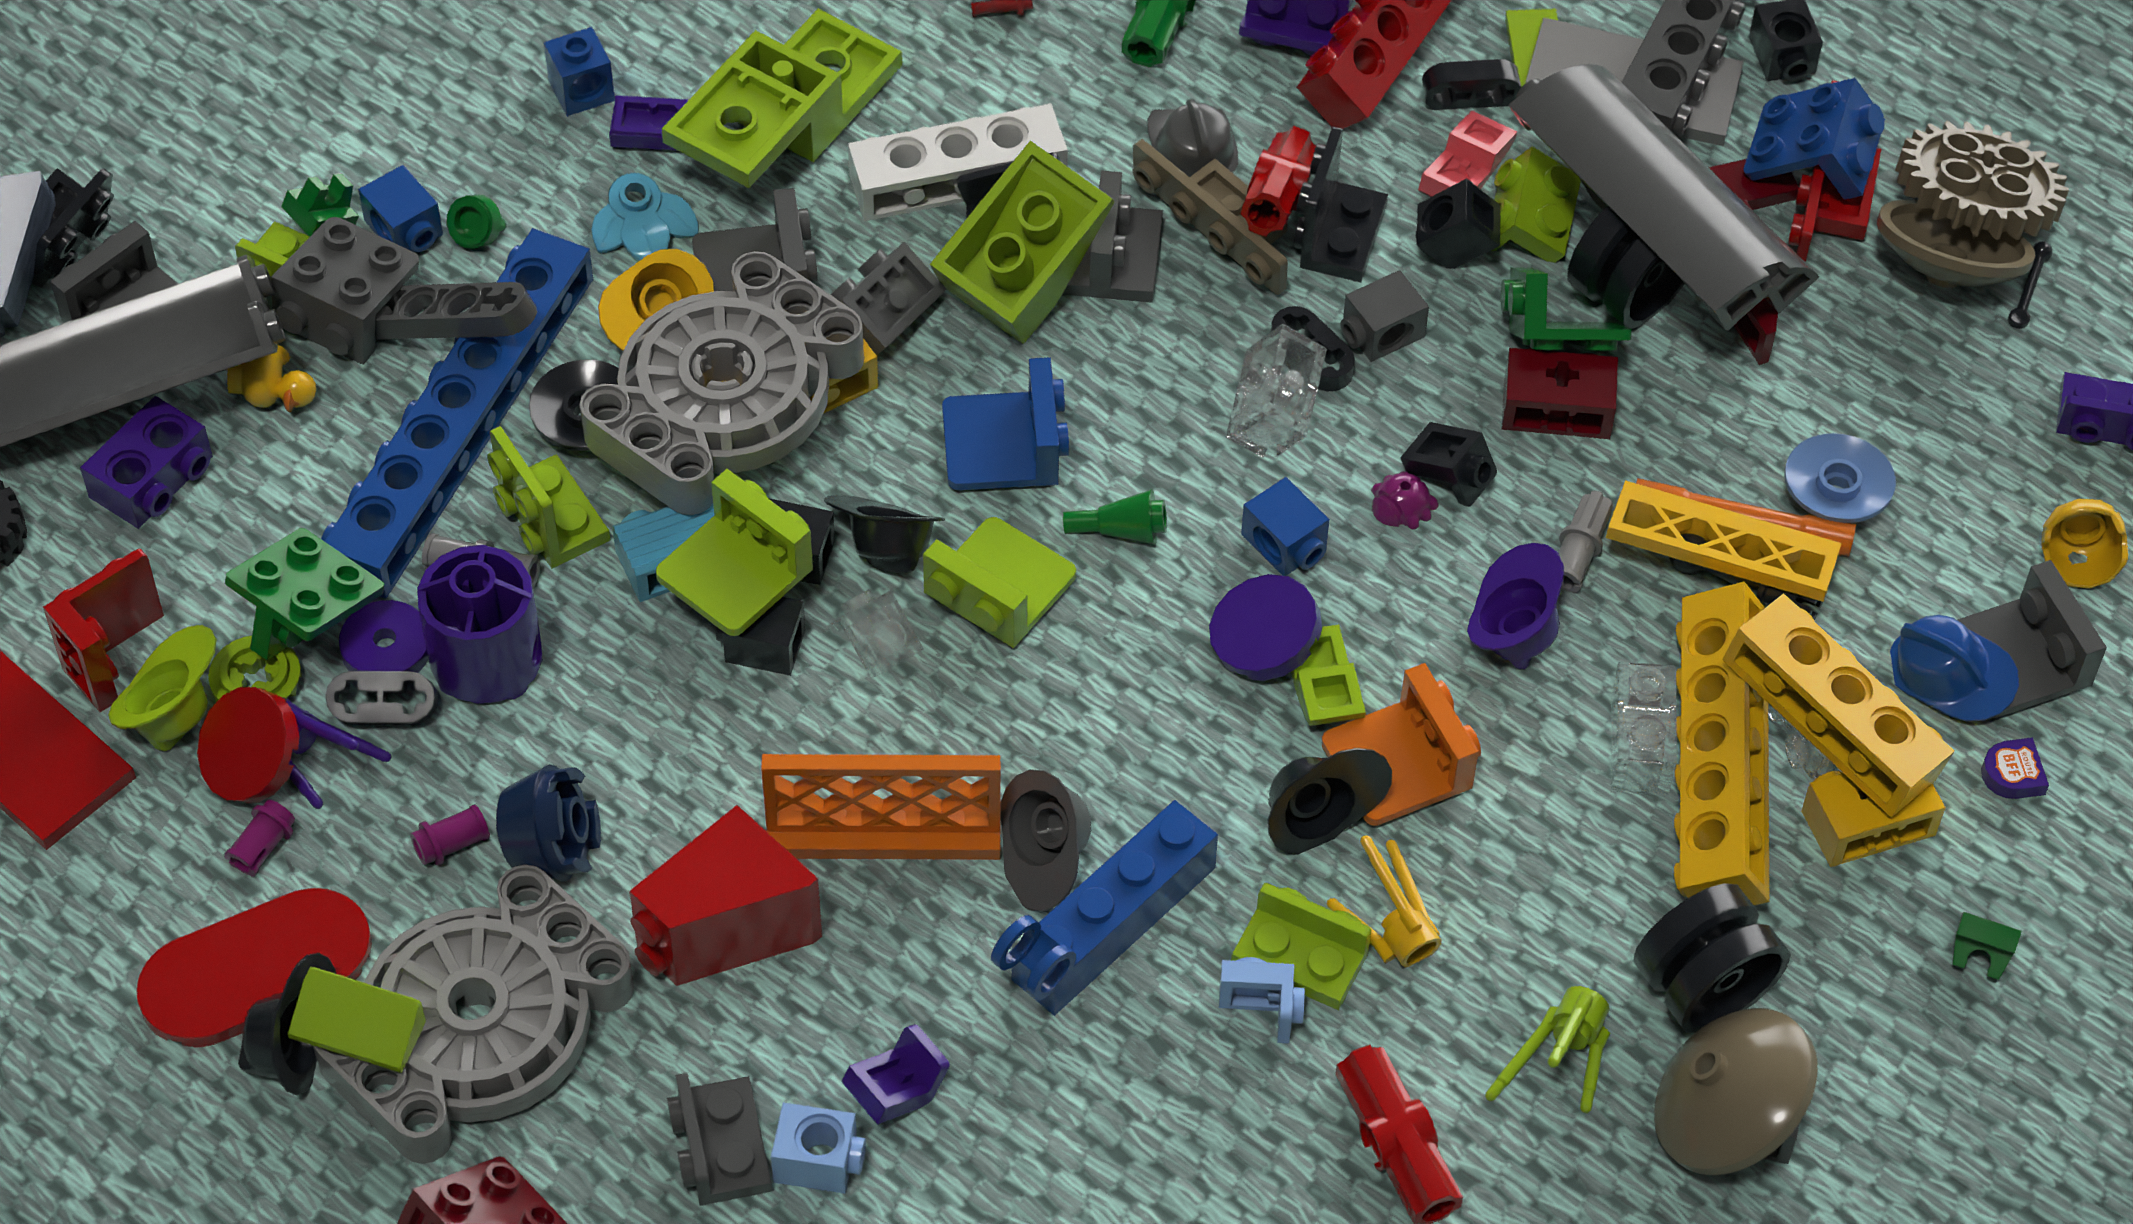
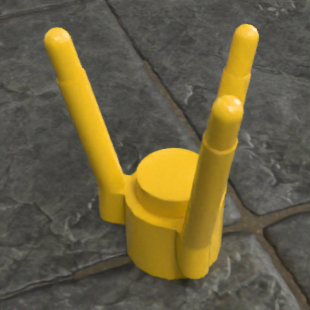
M1368 835L1362 836L1360 840L1361 845L1396 907L1382 921L1381 925L1385 929L1383 937L1371 928L1370 944L1376 949L1384 963L1397 958L1403 967H1409L1431 956L1440 947L1442 942L1439 937L1440 932L1426 911L1396 841L1390 839L1385 845L1406 897L1372 838ZM1328 899L1327 906L1332 911L1348 912L1357 917L1362 924L1367 925L1337 899Z

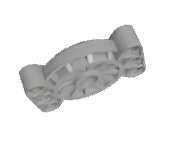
M749 252L736 259L731 270L733 291H715L691 295L666 305L647 318L629 338L620 357L618 385H595L588 389L581 397L580 412L586 446L591 452L665 505L681 514H699L710 508L713 504L711 482L715 479L714 473L721 474L726 469L733 473L758 469L782 459L802 445L819 425L826 409L829 378H849L858 373L864 363L863 325L860 316L774 256L765 252Z
M515 866L502 875L497 886L500 909L490 907L455 909L424 919L400 934L378 956L364 983L419 1000L422 1003L426 1019L425 1026L402 1073L342 1054H332L333 1051L313 1046L320 1072L325 1080L394 1148L411 1162L420 1164L431 1163L445 1155L450 1149L452 1142L450 1120L476 1122L500 1119L525 1110L551 1094L573 1071L586 1046L591 1023L590 1010L601 1012L616 1011L625 1006L632 998L634 984L630 956L625 946L552 878L536 866ZM524 900L536 901L535 903L527 906L516 905ZM565 936L576 937V939L566 943L555 942L557 939ZM602 973L616 974V976L607 980L595 979L596 976ZM461 999V1002L466 1007L479 1004L494 1007L483 1017L469 1020L458 1017L456 1002ZM569 1031H573V1033H572V1035H571V1037H570V1039H569V1041H568V1043H567L568 1036H569ZM379 1085H394L390 1090L383 1093L371 1092ZM427 1122L434 1124L430 1129L423 1132L410 1131L412 1127L419 1123Z

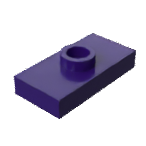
M616 95L609 132L610 147L676 150L663 143L662 128L689 99Z

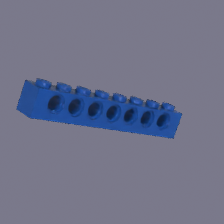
M534 228L531 229L521 246L516 245L512 248L506 261L505 270L497 282H517L523 285L537 307L535 319L523 331L510 336L455 338L454 346L445 360L438 361L434 365L429 375L428 385L419 399L411 401L406 407L401 426L391 441L386 440L380 446L376 454L374 467L364 482L359 481L352 488L347 507L338 521L330 523L324 530L321 537L323 541L384 582L383 594L380 597L385 599L388 597L490 440V430L499 426L592 283L593 272L590 248Z

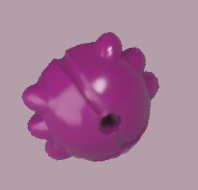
M1406 471L1394 475H1386L1382 483H1376L1371 488L1372 494L1375 495L1372 501L1373 515L1379 522L1388 526L1399 527L1400 524H1403L1415 530L1419 527L1420 520L1425 522L1431 520L1430 510H1436L1439 505L1437 499L1430 494L1426 484L1419 477Z

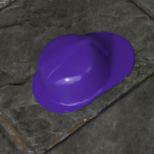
M1540 543L1519 545L1502 554L1489 567L1482 581L1467 628L1468 635L1473 644L1481 649L1492 650L1501 658L1509 660L1519 670L1526 669L1532 657L1541 654L1552 645L1559 631L1560 621L1556 603L1564 575V564L1557 551L1549 545Z

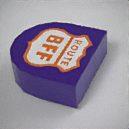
M2033 737L2003 741L1995 744L1988 750L1981 767V774L1985 785L1993 793L2009 799L2046 795L2049 783Z

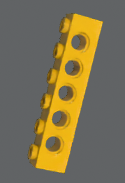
M1744 581L1682 597V621H1679L1676 625L1677 640L1681 648V668H1678L1676 671V685L1681 696V715L1677 716L1675 720L1676 734L1681 744L1680 764H1677L1675 767V780L1680 792V812L1676 813L1674 818L1675 831L1680 842V862H1677L1674 866V879L1677 889L1683 897L1689 898L1706 888L1729 883L1737 884L1751 903L1758 905L1769 902L1768 702L1722 660L1738 629L1765 608Z

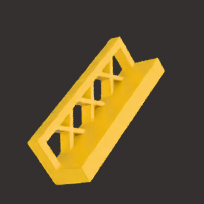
M1626 480L1606 534L1607 539L1824 602L1825 595L1827 594L1842 544ZM1681 534H1695L1706 539L1708 542L1697 545L1685 541Z

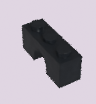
M768 498L785 512L793 511L797 513L809 526L811 531L813 570L801 582L821 585L835 542L833 511ZM782 597L743 633L737 636H730L717 627L716 640L723 642L725 662L791 676L806 630L804 601Z

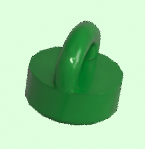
M474 194L460 197L451 204L447 213L449 234L457 244L464 248H480L490 245L498 238L499 233L507 227L497 205L485 195Z

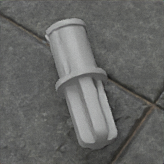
M1593 490L1590 494L1582 496L1570 526L1563 528L1560 533L1561 547L1558 553L1564 564L1561 589L1572 593H1577L1581 589L1582 581L1592 557L1598 556L1603 547L1601 536L1613 510V502L1611 499L1604 497L1600 491Z

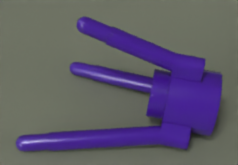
M284 698L296 716L300 735L298 751L292 750V752L296 754L306 752L313 745L318 735L339 746H343L351 751H359L382 762H389L392 756L388 751L321 721L308 711L303 710L287 698ZM290 759L289 765H294L289 779L315 809H320L323 806V800Z

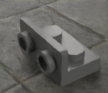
M903 242L889 255L880 248L857 269L864 278L856 284L849 277L830 295L860 316L863 325V339L877 356L947 289L909 246Z
M688 1073L675 1075L678 1096L668 1097L667 1104L673 1134L685 1132L688 1145L687 1150L677 1151L683 1187L696 1186L700 1206L772 1192L771 1178L749 1076L690 1087Z

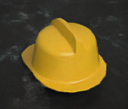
M660 249L645 256L619 275L602 292L598 306L600 325L607 338L620 350L624 351L629 338L647 318L666 305L691 295L714 292L713 280L706 266L693 254L679 249Z

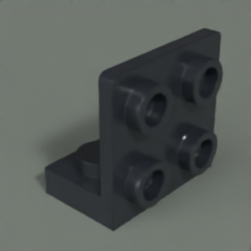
M1332 126L1326 145L1320 143L1316 145L1310 168V174L1315 175L1312 184L1304 182L1299 194L1296 213L1305 216H1301L1298 221L1293 247L1301 249L1300 268L1361 283L1387 207L1388 194L1338 182L1343 129Z

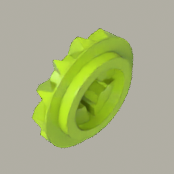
M252 635L239 638L227 644L217 653L210 665L208 680L216 702L222 695L238 687H247L243 674H255L260 668H264L268 681L266 683L256 681L251 687L262 688L284 698L296 696L299 678L302 677L299 659L292 648L288 647L266 661L250 649Z

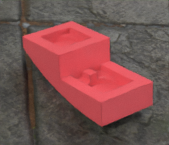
M1471 110L1450 132L1446 148L1442 154L1423 172L1418 190L1429 196H1434L1466 178L1482 189L1509 151L1516 138L1517 131Z

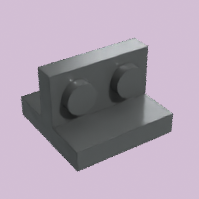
M1101 170L1099 189L1113 198L1115 203L1062 295L1153 303L1163 210L1131 207V195L1122 194V172Z

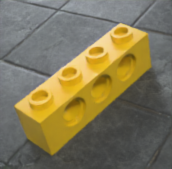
M1782 594L1738 629L1722 659L1891 818L1937 780L1955 752L1934 728L1927 726L1900 701L1893 690L1878 681L1857 661L1856 657L1848 649L1840 646L1815 623L1807 611L1799 608L1785 594Z

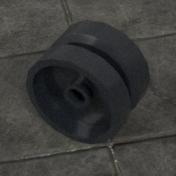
M1608 206L1599 213L1584 232L1573 251L1568 265L1567 280L1592 301L1604 300L1603 308L1630 329L1644 325L1666 307L1685 284Z
M1723 883L1706 888L1687 898L1666 913L1646 933L1636 948L1633 962L1655 991L1666 992L1664 1003L1686 1032L1696 1033L1708 1023L1722 1016L1748 1009L1777 983L1788 967L1791 954L1769 925L1757 924L1759 913L1737 884Z

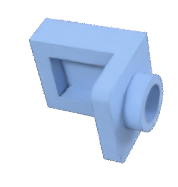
M1254 957L1241 958L1236 961L1222 960L1219 1008L1278 1011L1277 1043L1289 1044L1291 1024H1303L1305 988L1293 987L1294 964L1267 963L1262 959Z

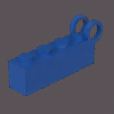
M1176 800L1172 801L1040 922L1030 915H1025L1012 923L996 942L991 953V962L1002 971L1011 969V980L1055 1016L1215 869L1218 834ZM1024 933L1018 944L1008 952L1013 943Z

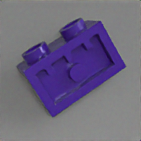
M1247 0L1246 12L1240 22L1238 34L1252 38L1253 41L1261 45L1273 46L1280 44L1299 48L1304 53L1313 55L1317 50L1327 45L1333 37L1330 33L1332 26L1342 16L1351 12L1352 0Z
M2064 372L2060 387L2056 433L2071 435L2080 442L2091 443L2099 440L2126 445L2129 449L2133 450V384Z

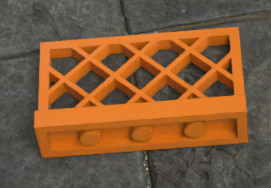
M762 754L761 771L766 830L796 859L1000 860L1001 755ZM781 776H801L803 779L792 783ZM860 776L863 779L851 783L841 777ZM919 776L922 779L911 784L901 777ZM963 776L984 777L972 784L960 779ZM824 788L834 794L823 799L813 792ZM883 788L892 793V795L881 799L872 793ZM942 788L952 795L940 799L931 793Z

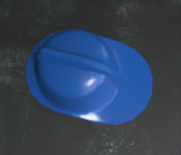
M1932 615L1925 616L1912 624L1905 623L1900 630L1901 635L1893 642L1890 655L1895 685L1908 696L1918 699L1950 717L1963 721H1985L2001 714L2014 701L2019 688L2018 668L2010 654L1996 643L1969 630L1964 624L1953 617Z

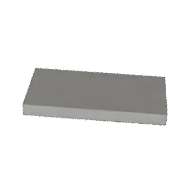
M1543 17L1525 84L1532 79L1543 80L1563 69L1582 64H1595L1605 67L1622 82L1644 39ZM1722 57L1718 66L1708 65L1706 70L1711 72L1707 88L1700 101L1691 99L1689 106L1693 107V111L1682 138L1724 146L1744 61Z

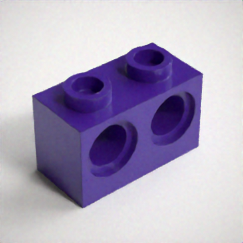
M155 395L80 467L88 497L139 529L151 516L158 517L162 515L170 506L173 495L188 480L194 481L200 478L207 470L213 455L205 426Z

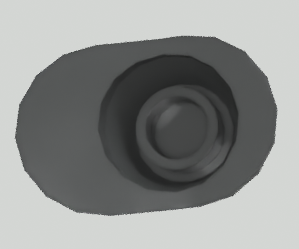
M1187 99L1186 104L1177 109H1153L1150 113L1147 125L1152 147L1188 177L1199 171L1213 159L1219 161L1231 172H1235L1238 166V149L1229 120L1222 109H1216L1205 103H1197L1195 99Z
M1030 769L1016 775L1005 788L1001 800L1004 872L1022 906L1028 910L1046 911L1060 904L1071 892L1077 878L1079 854L1086 847L1091 834V817L1087 805L1081 797L1065 787L1059 778L1046 770Z

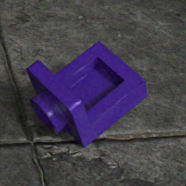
M913 1024L903 1029L894 1049L849 1065L841 1082L878 1125L930 1103L939 1089L950 1067V1063L917 1024Z

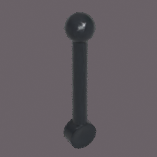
M2044 241L2037 242L2033 246L2035 250L2033 265L2029 271L2018 306L2011 310L2008 315V323L2017 329H2023L2029 324L2030 315L2027 312L2043 264L2051 258L2053 253L2051 245Z

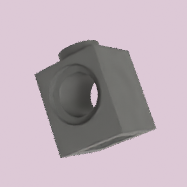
M1398 270L1345 295L1344 314L1340 323L1341 331L1351 348L1356 349L1359 347L1370 362H1373L1425 337L1429 305L1401 270Z

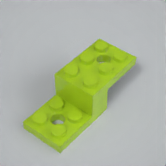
M819 8L785 44L755 30L662 128L663 143L750 188L786 148L814 162L903 65L902 51ZM837 64L843 68L836 72L824 65ZM737 122L746 128L731 130L724 127V125Z

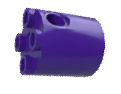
M486 545L466 546L441 555L425 570L417 587L418 609L430 669L437 680L440 690L446 695L477 704L501 702L505 699L512 700L522 696L526 692L528 685L536 678L543 661L542 642L531 576L519 559L506 550Z

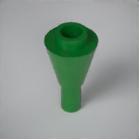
M1151 489L1099 506L1097 510L1063 512V528L1065 534L1100 532L1103 535L1156 545L1157 533H1166L1167 531L1166 505L1164 499L1155 500L1154 492Z

